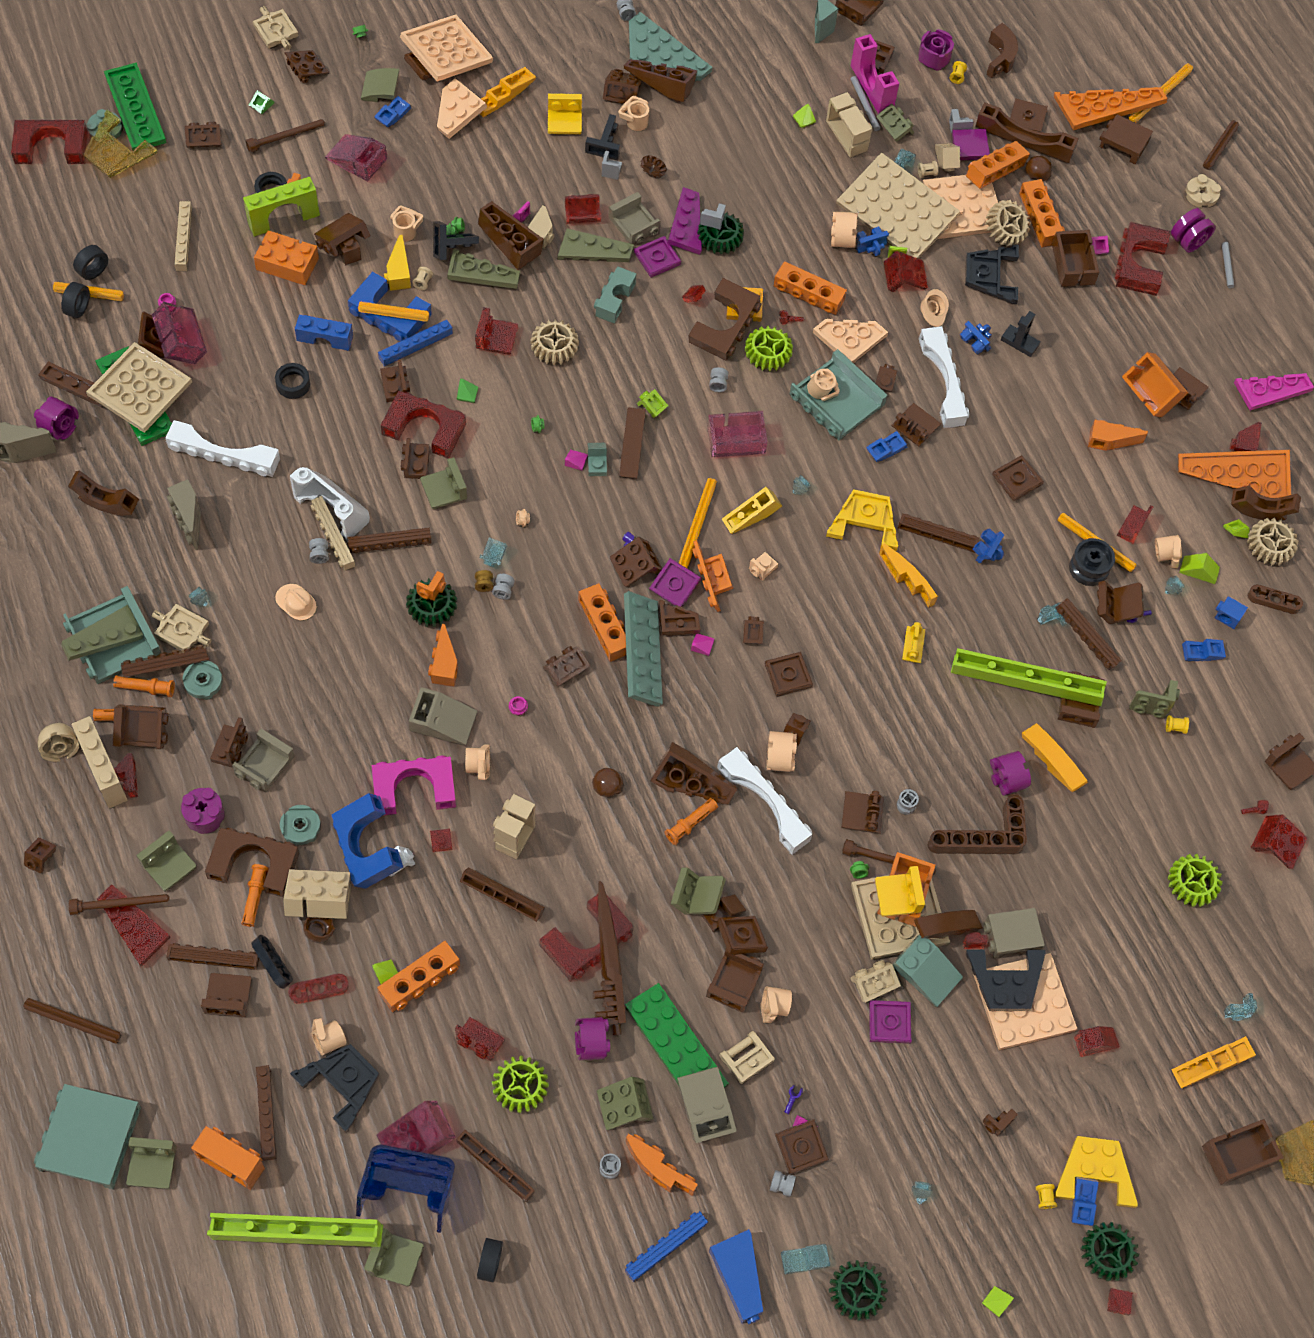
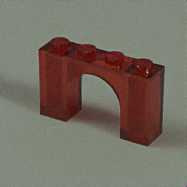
M15 120L11 149L14 163L32 164L35 145L46 137H59L65 141L64 155L67 164H85L88 135L85 120Z
M1130 222L1128 228H1124L1122 238L1125 240L1124 242L1122 241L1119 252H1122V255L1118 257L1117 265L1119 269H1116L1114 279H1117L1116 287L1157 296L1163 272L1138 265L1134 261L1132 253L1136 251H1149L1164 255L1171 231Z
M398 391L381 423L382 435L399 441L406 425L411 420L418 417L431 418L440 426L431 443L432 453L449 459L466 426V415L458 410L448 409L444 405L434 404L425 398H418L408 392Z
M598 894L587 902V910L597 922ZM607 896L617 944L622 941L626 942L632 937L634 926ZM556 927L539 939V946L570 982L573 979L578 980L581 978L588 967H594L601 961L600 942L589 949L576 948L565 939Z

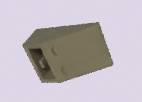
M7 422L0 423V461L17 463L56 453L57 449L50 431L44 428H30L25 425H11Z
M187 479L168 487L169 495L166 497L173 516L176 515L177 523L181 531L183 530L188 544H192L195 550H198L201 510L196 493Z
M421 687L409 719V728L412 732L466 746L477 710L440 692Z
M718 1067L677 1078L692 1138L695 1143L737 1132Z

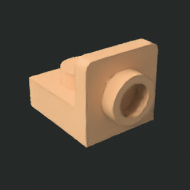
M764 552L756 560L753 558L750 561L749 569L755 577H759L763 581L778 567V563Z

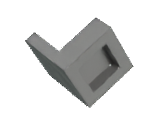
M951 109L949 117L951 134L952 130L972 129L973 119L968 117L960 118L958 109Z
M605 151L602 162V177L618 180L622 162L609 160V151Z
M719 204L717 211L704 209L701 213L700 224L720 229L725 216L726 205Z

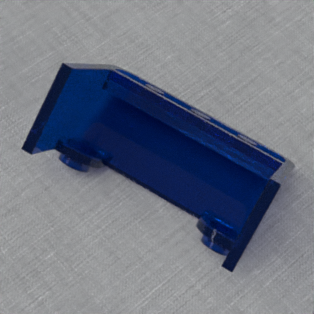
M387 1145L374 1146L370 1151L358 1190L356 1216H361L366 1199L379 1200L385 1195L386 1189L390 1188L428 1196L427 1207L430 1211L438 1213L437 1232L441 1233L451 1193L455 1170L454 1162L447 1157Z

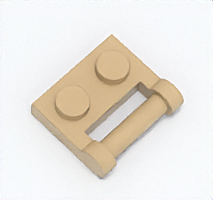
M754 1031L748 1033V1037L728 1051L724 1050L719 1054L721 1060L728 1066L740 1084L746 1082L775 1060ZM754 1044L756 1046L734 1062L732 1060V1057L749 1045Z

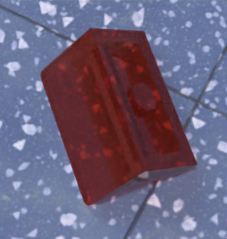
M1134 505L1117 536L1133 544L1147 521L1153 506L1150 505L1148 510L1145 511Z

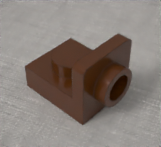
M748 616V620L743 621V643L762 644L764 621H759V617Z
M38 837L24 852V866L30 870L42 873L44 871V863L56 851V845Z
M1013 1109L1008 1113L1003 1111L996 1120L988 1114L983 1120L984 1127L988 1132L998 1137L1015 1120L1018 1114Z

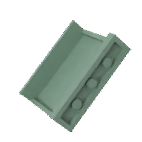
M838 349L833 352L831 360L819 368L829 369L835 375L840 390L837 396L826 401L812 397L807 390V384L811 379L810 375L798 385L792 383L789 393L794 401H798L807 413H810L820 425H823L828 430L831 436L836 437L838 440L842 439L882 408L888 396Z
M128 586L121 588L122 595L68 619L66 613L63 614L66 621L63 625L67 633L71 632L74 635L128 605L143 634V639L80 658L83 664L87 663L89 668L86 671L90 679L94 678L97 684L121 674V663L125 660L133 661L138 657L147 658L149 655L157 656L161 653L159 645Z
M64 1084L63 1089L59 1090L56 1102L58 1103L56 1109L52 1110L50 1114L49 1129L42 1136L43 1145L41 1151H38L35 1156V1167L40 1172L45 1170L102 1184L105 1188L114 1190L141 1106L137 1101Z

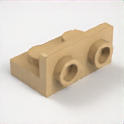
M884 960L875 962L870 969L858 970L854 976L850 977L851 981L856 984L862 1002L865 1003L901 986L892 963L884 962Z

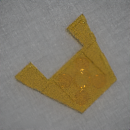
M107 109L104 113L103 121L99 123L98 130L95 136H92L83 155L95 167L111 178L155 155L157 150L144 140L131 152L109 134L120 123V120Z
M1313 1119L1276 1138L1277 1145L1284 1157L1281 1160L1285 1180L1314 1185Z

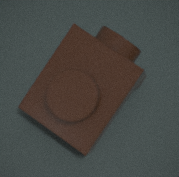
M884 364V367L880 366L875 383L880 389L892 392L897 370H894L895 366Z
M793 713L783 732L797 734L796 742L797 746H799L811 720Z

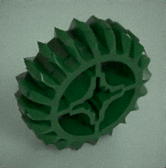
M728 211L725 213L720 229L701 224L698 225L699 230L697 234L699 235L698 239L701 240L702 247H707V251L713 250L714 254L716 252H719L720 255L723 252L727 254L730 251L734 252L743 242V223H740L739 218L735 219L734 214L730 216Z
M428 578L427 582H424L423 580H421L420 582L428 586L431 582V579ZM414 584V589H410L409 595L406 597V608L408 609V614L412 615L413 621L418 620L419 625L425 622L426 627L429 624H433V627H436V623L442 625L444 624L443 620L449 622L450 616L454 617V610L457 609L456 603L458 602L455 596L456 593L454 590H451L450 584L445 586L442 593H438L440 595H437L434 601L432 600L434 602L433 607H431L429 598L424 599L417 593V587Z
M1102 1222L1100 1227L1094 1225L1092 1227L1093 1231L1088 1230L1086 1232L1088 1237L1082 1239V1242L1086 1245L1080 1247V1250L1086 1252L1081 1258L1088 1259L1085 1267L1092 1266L1091 1274H1094L1096 1271L1099 1272L1098 1279L1103 1278L1104 1275L1108 1282L1111 1281L1112 1277L1115 1281H1119L1120 1276L1125 1279L1128 1276L1127 1273L1131 1274L1134 1271L1132 1266L1138 1264L1134 1259L1139 1257V1253L1134 1251L1138 1248V1244H1132L1135 1237L1131 1236L1129 1238L1127 1236L1129 1233L1128 1229L1122 1232V1225L1120 1224L1116 1228H1114L1113 1222H1110L1108 1227L1105 1222ZM1105 1235L1112 1236L1120 1242H1112L1108 1237H1105ZM1096 1239L1099 1241L1098 1245L1100 1247L1098 1255H1095L1094 1251ZM1117 1248L1115 1251H1113V1254L1110 1253L1103 1256V1254L1107 1252V1249L1110 1250ZM1122 1248L1125 1250V1261L1123 1264L1120 1257V1250ZM1101 1261H1107L1115 1268L1106 1267Z
M856 1260L853 1267L849 1261L846 1263L847 1269L841 1265L839 1267L841 1273L835 1271L833 1276L836 1279H831L829 1282L835 1286L829 1288V1293L835 1294L830 1298V1301L838 1302L834 1309L837 1310L842 1307L843 1310L840 1315L844 1316L848 1312L849 1320H852L854 1314L857 1321H861L862 1314L866 1320H869V1312L871 1315L876 1316L878 1314L876 1309L882 1310L883 1308L880 1302H886L887 1300L885 1296L881 1295L888 1292V1289L881 1288V1286L886 1284V1280L879 1281L878 1278L881 1277L882 1273L878 1272L875 1275L873 1273L876 1269L875 1266H872L870 1270L867 1269L868 1262H864L863 1266L860 1267L859 1260ZM851 1274H859L857 1281L854 1283L842 1282L845 1277ZM866 1277L872 1282L875 1293L866 1286ZM860 1283V1291L863 1290V1292L856 1298L857 1294H855L853 1289ZM841 1289H844V1292L850 1295V1304L843 1298ZM870 1298L874 1300L867 1307L857 1308L860 1299L868 1300Z

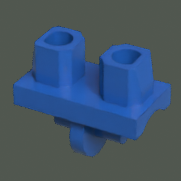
M875 227L871 230L870 236H867L864 231L858 232L856 235L858 243L857 252L867 251L868 253L873 252L875 256L880 255V249L885 248V245H887L888 231L883 232L880 227Z
M969 321L965 323V329L960 334L961 339L967 343L974 338L976 342L971 345V348L976 354L984 350L988 352L991 349L989 346L990 342L987 340L992 336L989 333L991 327L988 324L982 326L979 323L976 326L979 329L978 331Z
M991 529L983 531L980 537L986 543L980 541L973 548L978 555L976 561L982 563L984 559H990L991 561L1002 559L1004 551L999 543L1004 534L1001 531L995 534Z

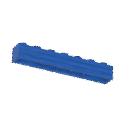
M444 320L379 351V360L383 366L389 365L453 334L452 326L448 320Z
M700 1211L698 1213L694 1212L690 1215V1219L687 1222L686 1220L682 1221L679 1224V1228L672 1229L666 1238L663 1236L659 1239L656 1246H650L647 1249V1253H641L634 1263L632 1261L628 1263L625 1269L626 1274L634 1282L705 1227L708 1221Z

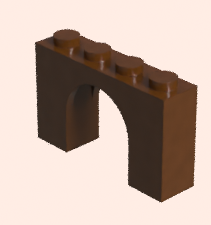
M722 278L714 291L715 300L733 308L737 312L739 318L736 324L727 330H715L697 321L688 337L689 343L727 361L729 356H733L737 342L742 341L745 334L744 330L746 327H750L753 321L752 317L754 313L759 312L762 303H760V295Z
M220 828L205 869L207 879L227 884L235 860L243 853L258 851L270 859V867L263 885L265 893L284 897L289 869H295L299 857L298 847L291 842H277L271 837H265L264 839L257 837L254 833L246 832L244 834L233 828Z

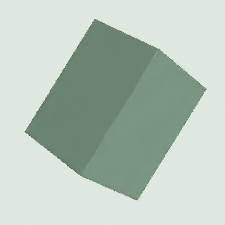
M817 0L815 43L821 42L835 31L838 8L828 0Z

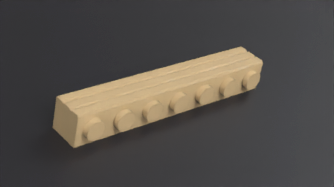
M186 201L179 202L175 253L176 271H187L192 206L191 202Z
M320 496L311 500V509L313 512L315 511V517L317 521H320V527L325 531L324 535L326 539H329V545L331 549H334V555L339 559L340 567H343L344 571L355 567V561L323 497Z

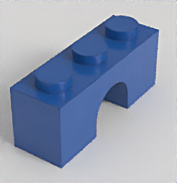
M301 314L298 316L295 326L297 341L314 344L316 338H324L331 343L332 348L350 350L353 340L352 324Z

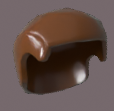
M1034 156L1026 163L1025 171L1030 179L1036 178L1037 180L1042 179V181H1046L1051 177L1052 165L1046 157Z
M611 768L599 770L592 780L595 792L607 798L620 794L624 786L622 776L615 769Z
M307 917L303 924L305 936L310 941L316 943L326 942L332 937L335 930L332 918Z

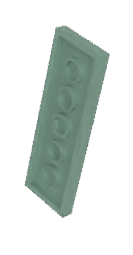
M628 591L624 594L628 698L658 707L663 704L658 601Z

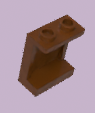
M836 0L835 6L838 8L839 14L862 26L883 4L884 0Z
M1117 114L1114 120L1110 119L1106 127L1107 131L1102 132L1099 138L1101 140L1099 147L1103 148L1105 144H1108L1132 156L1129 162L1136 165L1148 145L1153 131Z
M350 213L345 214L314 233L317 239L315 243L318 248L335 257L339 255L336 245L356 234L363 239H367L371 235L364 220Z
M1077 671L1067 672L1105 681V679H1101L1098 676L1094 675L1087 676ZM1061 698L1057 720L1095 728L1100 719V706Z
M122 704L115 706L113 746L132 745L162 749L168 742V733H165V725H168L169 714L166 713V708Z
M726 948L713 981L709 985L706 997L744 1013L764 964L756 957L729 954Z

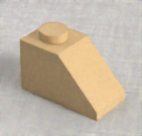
M952 143L935 144L939 167L943 168L944 171H955V168H960L959 146Z
M543 205L528 226L529 229L544 239L542 248H545L548 243L550 244L554 238L553 225L546 206Z

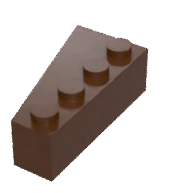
M493 201L480 208L478 225L517 270H520L541 255L544 241L542 237Z

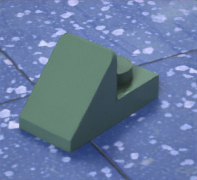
M588 443L589 476H607L606 443Z

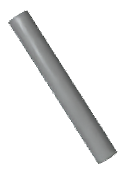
M1223 242L1222 251L1227 287L1231 289L1234 288L1229 243Z

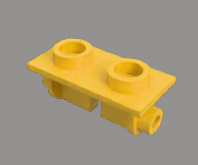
M915 622L911 627L907 626L902 660L921 663L926 630L923 629L921 623Z

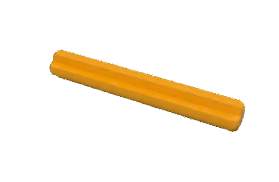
M54 282L53 290L54 292L64 293L70 283ZM87 286L90 291V297L123 301L124 292L122 290Z
M362 301L358 305L359 312L426 322L429 319V311Z

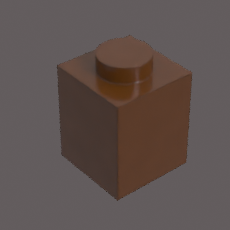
M354 235L338 244V252L345 266L362 260L360 246Z

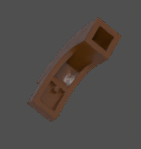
M1001 23L991 31L988 41L1000 52V55L989 64L986 75L990 78H993L996 74L999 75L1002 71L1008 73L1014 65L1018 51V41L1015 34L1009 27Z
M81 471L75 472L68 485L71 490L79 495V500L97 510L113 515H132L139 501V498L126 488L120 490L105 488Z
M1249 485L1233 490L1231 505L1242 514L1263 521L1266 518L1270 521L1275 518L1276 521L1281 519L1284 521L1287 519V515L1299 513L1301 496L1297 493L1279 498H1270L1258 494Z

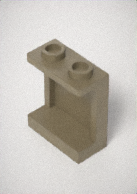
M638 192L609 206V219L630 244L641 243L649 236L656 235L660 231L661 226L660 219L655 220L642 205V196Z
M260 729L256 734L257 740L239 763L234 762L232 766L234 774L239 779H246L253 788L257 790L262 789L267 792L295 755L293 748L265 730Z
M1035 908L989 914L983 923L984 932L989 936L988 949L990 953H993L994 958H998L1001 954L1042 950L1045 946Z

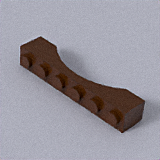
M984 102L978 114L975 125L978 129H986V132L1012 142L1017 141L1020 145L1067 163L1070 162L1079 138L1064 132L1043 133L1028 129L1013 121L1001 108Z

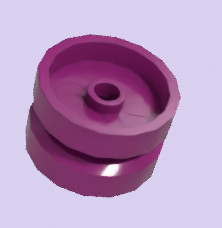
M1194 208L1183 215L1173 226L1170 233L1177 242H1181L1180 246L1187 253L1200 248L1209 240L1216 229V225L1209 218L1205 219L1206 215L1199 208Z

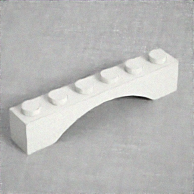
M942 326L921 329L919 342L922 352L935 363L945 380L946 398L940 411L943 427L965 426L966 420L969 418V410L964 404L965 396L960 390V379L956 377V365L954 362L952 363V351L947 345V334L943 332Z
M175 420L166 436L168 448L173 451L185 452L194 457H203L208 461H217L226 466H235L243 471L256 472L261 476L273 477L280 461L278 449L264 445L244 449L220 447L203 439L191 425Z
M736 747L718 761L717 768L729 782L751 789L767 802L778 823L779 840L792 855L810 842L812 837L810 827L799 820L797 812L787 806L784 797L774 791L772 783L761 776L759 768L749 762V758L744 751H740Z

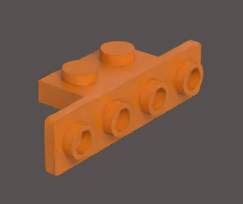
M693 541L695 548H692L693 554L696 559L699 558L700 564L697 566L700 574H704L705 580L702 582L705 590H709L710 593L708 597L711 608L715 607L716 611L719 612L721 609L716 595L734 589L722 554L704 559L698 541Z

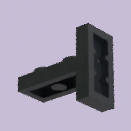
M609 115L601 140L587 137L585 153L604 157L605 151H609V159L618 161L620 145L613 143V133H617L618 130L616 115Z
M433 221V257L439 260H447V247L456 248L457 245L471 247L473 244L479 243V236L473 233L447 235V224L441 221Z
M1029 311L1026 316H1022L1017 324L1019 325L1018 328L1010 324L1002 335L1001 341L1031 357L1041 342L1029 335L1036 314Z

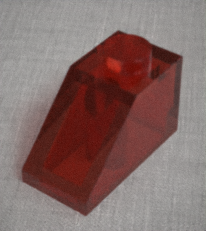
M1257 422L1238 432L1235 439H1231L1229 449H1232L1231 452L1257 451L1262 423Z
M1097 1026L1080 1030L1074 1037L1080 1057L1120 1047L1113 1027Z

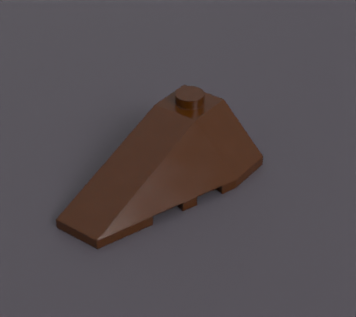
M629 59L623 67L646 84L676 102H684L688 98L698 70L677 65L676 68L666 67L667 64L664 63L655 66L649 61Z
M674 742L670 744L650 780L666 791L686 793L685 795L699 796L705 800L712 798L718 803L727 805L738 789L691 752Z

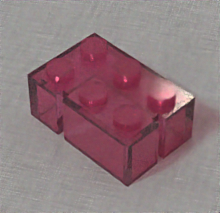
M163 302L152 314L159 340L162 342L161 346L165 358L196 364L207 353L194 309L184 306L178 307L175 304Z
M763 411L728 413L727 426H724L725 414L708 416L707 429L711 457L766 454L768 442L766 429L764 428Z

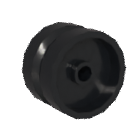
M1096 538L1083 540L1077 545L1070 560L1069 571L1078 583L1085 586H1096L1098 582L1107 579L1115 562V553L1112 547L1103 540Z

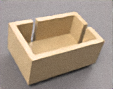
M848 92L831 98L826 122L848 156L851 158L868 151L872 126L864 118L863 112L856 106L855 100L850 97Z
M513 794L511 799H507L502 809L504 813H502L501 817H496L493 823V834H495L496 850L517 859L535 828V804Z
M289 869L284 894L285 916L303 917V900H306L307 917L346 919L351 893L350 872Z

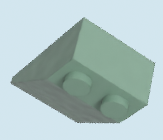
M920 934L915 937L892 964L894 969L935 1007H938L963 978L939 948L928 938H921Z

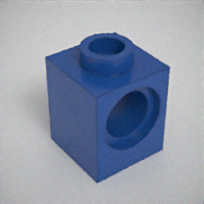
M1228 596L1225 602L1221 600L1215 610L1218 613L1215 619L1235 629L1248 607Z

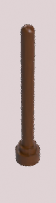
M320 119L258 140L256 138L246 139L247 149L250 153L255 152L262 145L324 126L325 121Z
M848 839L845 840L842 850L843 855L858 854L893 864L895 858L892 855L859 847L854 841Z
M168 894L89 902H83V900L78 898L69 899V913L72 916L79 915L84 910L168 902L170 897Z

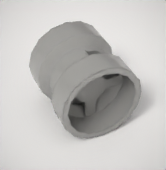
M632 0L617 1V8L622 20L629 21L636 15Z
M717 367L711 370L710 390L724 392L727 389L726 380L728 379L729 372L726 369Z
M323 538L312 539L309 542L311 550L310 561L316 564L327 562L329 560V554L326 551L328 549V541Z
M498 574L495 580L496 586L493 587L492 594L499 599H509L515 579L507 574Z
M911 789L902 791L897 801L898 811L905 815L912 814L919 801L918 794Z
M606 1154L600 1161V1173L605 1179L616 1178L620 1173L621 1161L615 1154Z
M775 1170L770 1191L775 1193L781 1191L783 1195L790 1197L796 1176L791 1174L785 1176L781 1171Z

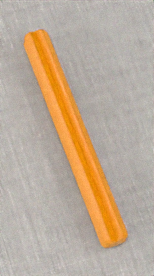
M1065 513L1058 517V521L1084 540L1089 538L1100 539ZM1112 547L1115 553V562L1129 572H1132L1136 568V563Z

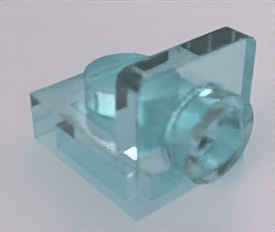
M900 149L894 162L903 169L905 165L913 167L916 154Z

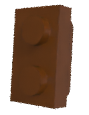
M1106 581L1098 582L1099 590H1097V597L1099 599V606L1097 607V612L1108 624L1143 616V585L1138 582L1113 589Z
M1301 733L1294 737L1292 735L1288 736L1280 747L1278 745L1274 746L1269 750L1270 755L1265 760V763L1290 790L1314 774V762L1299 747L1305 739Z

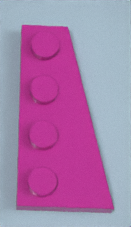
M1306 373L1289 374L1283 377L1268 376L1267 378L1260 379L1258 377H1250L1247 380L1236 378L1234 381L1250 411L1311 392L1314 389Z

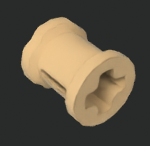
M932 161V163L928 164L918 163L919 177L924 178V176L928 175L938 176L937 162Z
M419 267L418 275L412 281L413 286L419 290H426L429 279L433 277V272L427 267Z

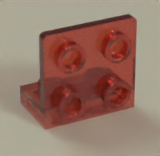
M896 251L884 261L888 291L894 292L904 283L923 290L928 288L923 260Z
M483 307L475 335L476 349L510 355L516 338L518 324L493 319L490 308Z
M1283 814L1270 815L1265 817L1251 848L1255 852L1271 851L1288 869H1293L1307 837Z
M469 1017L463 1027L459 1025L455 1027L457 1043L465 1049L469 1047L474 1050V1054L482 1060L488 1059L491 1061L505 1041L503 1037Z

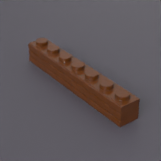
M902 513L898 529L975 553L973 548L980 539L975 535H969L953 528H947L931 521L910 516L909 514Z
M430 527L348 537L350 553L432 543Z
M1068 598L1055 607L1057 612L1072 627L1073 631L1080 636L1081 640L1101 660L1105 668L1111 670L1122 661Z
M197 645L196 648L187 647L182 651L173 650L171 651L172 653L163 652L157 656L149 655L147 658L138 657L133 661L125 660L121 663L123 677L208 660L207 648L203 645Z
M469 867L464 870L460 879L461 883L536 922L541 918L545 909L544 906Z
M177 943L168 945L166 955L169 961L257 970L259 964V957L256 952L245 953L241 950H219L215 947L208 949L204 946H181Z
M269 1065L256 1067L263 1161L277 1159L271 1069Z
M464 1130L459 1135L456 1142L524 1202H527L533 1196L535 1190L467 1130Z

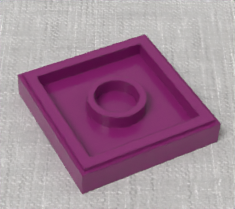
M986 129L952 130L953 144L960 147V160H979L984 155L990 154Z
M665 236L634 249L636 257L650 278L681 265L680 258L672 246L667 243L668 240Z
M669 558L649 590L672 605L683 607L701 581V577Z
M870 1000V1042L911 1044V1002Z

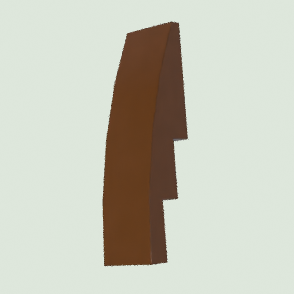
M631 407L627 409L619 477L638 479L646 409Z
M975 910L944 912L914 919L921 938L943 939L948 935H961L966 931L977 932L983 928Z

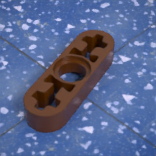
M1258 584L1253 585L1247 595L1248 599L1255 604L1290 614L1298 613L1303 606V600L1297 595ZM1271 596H1277L1280 602H1273Z

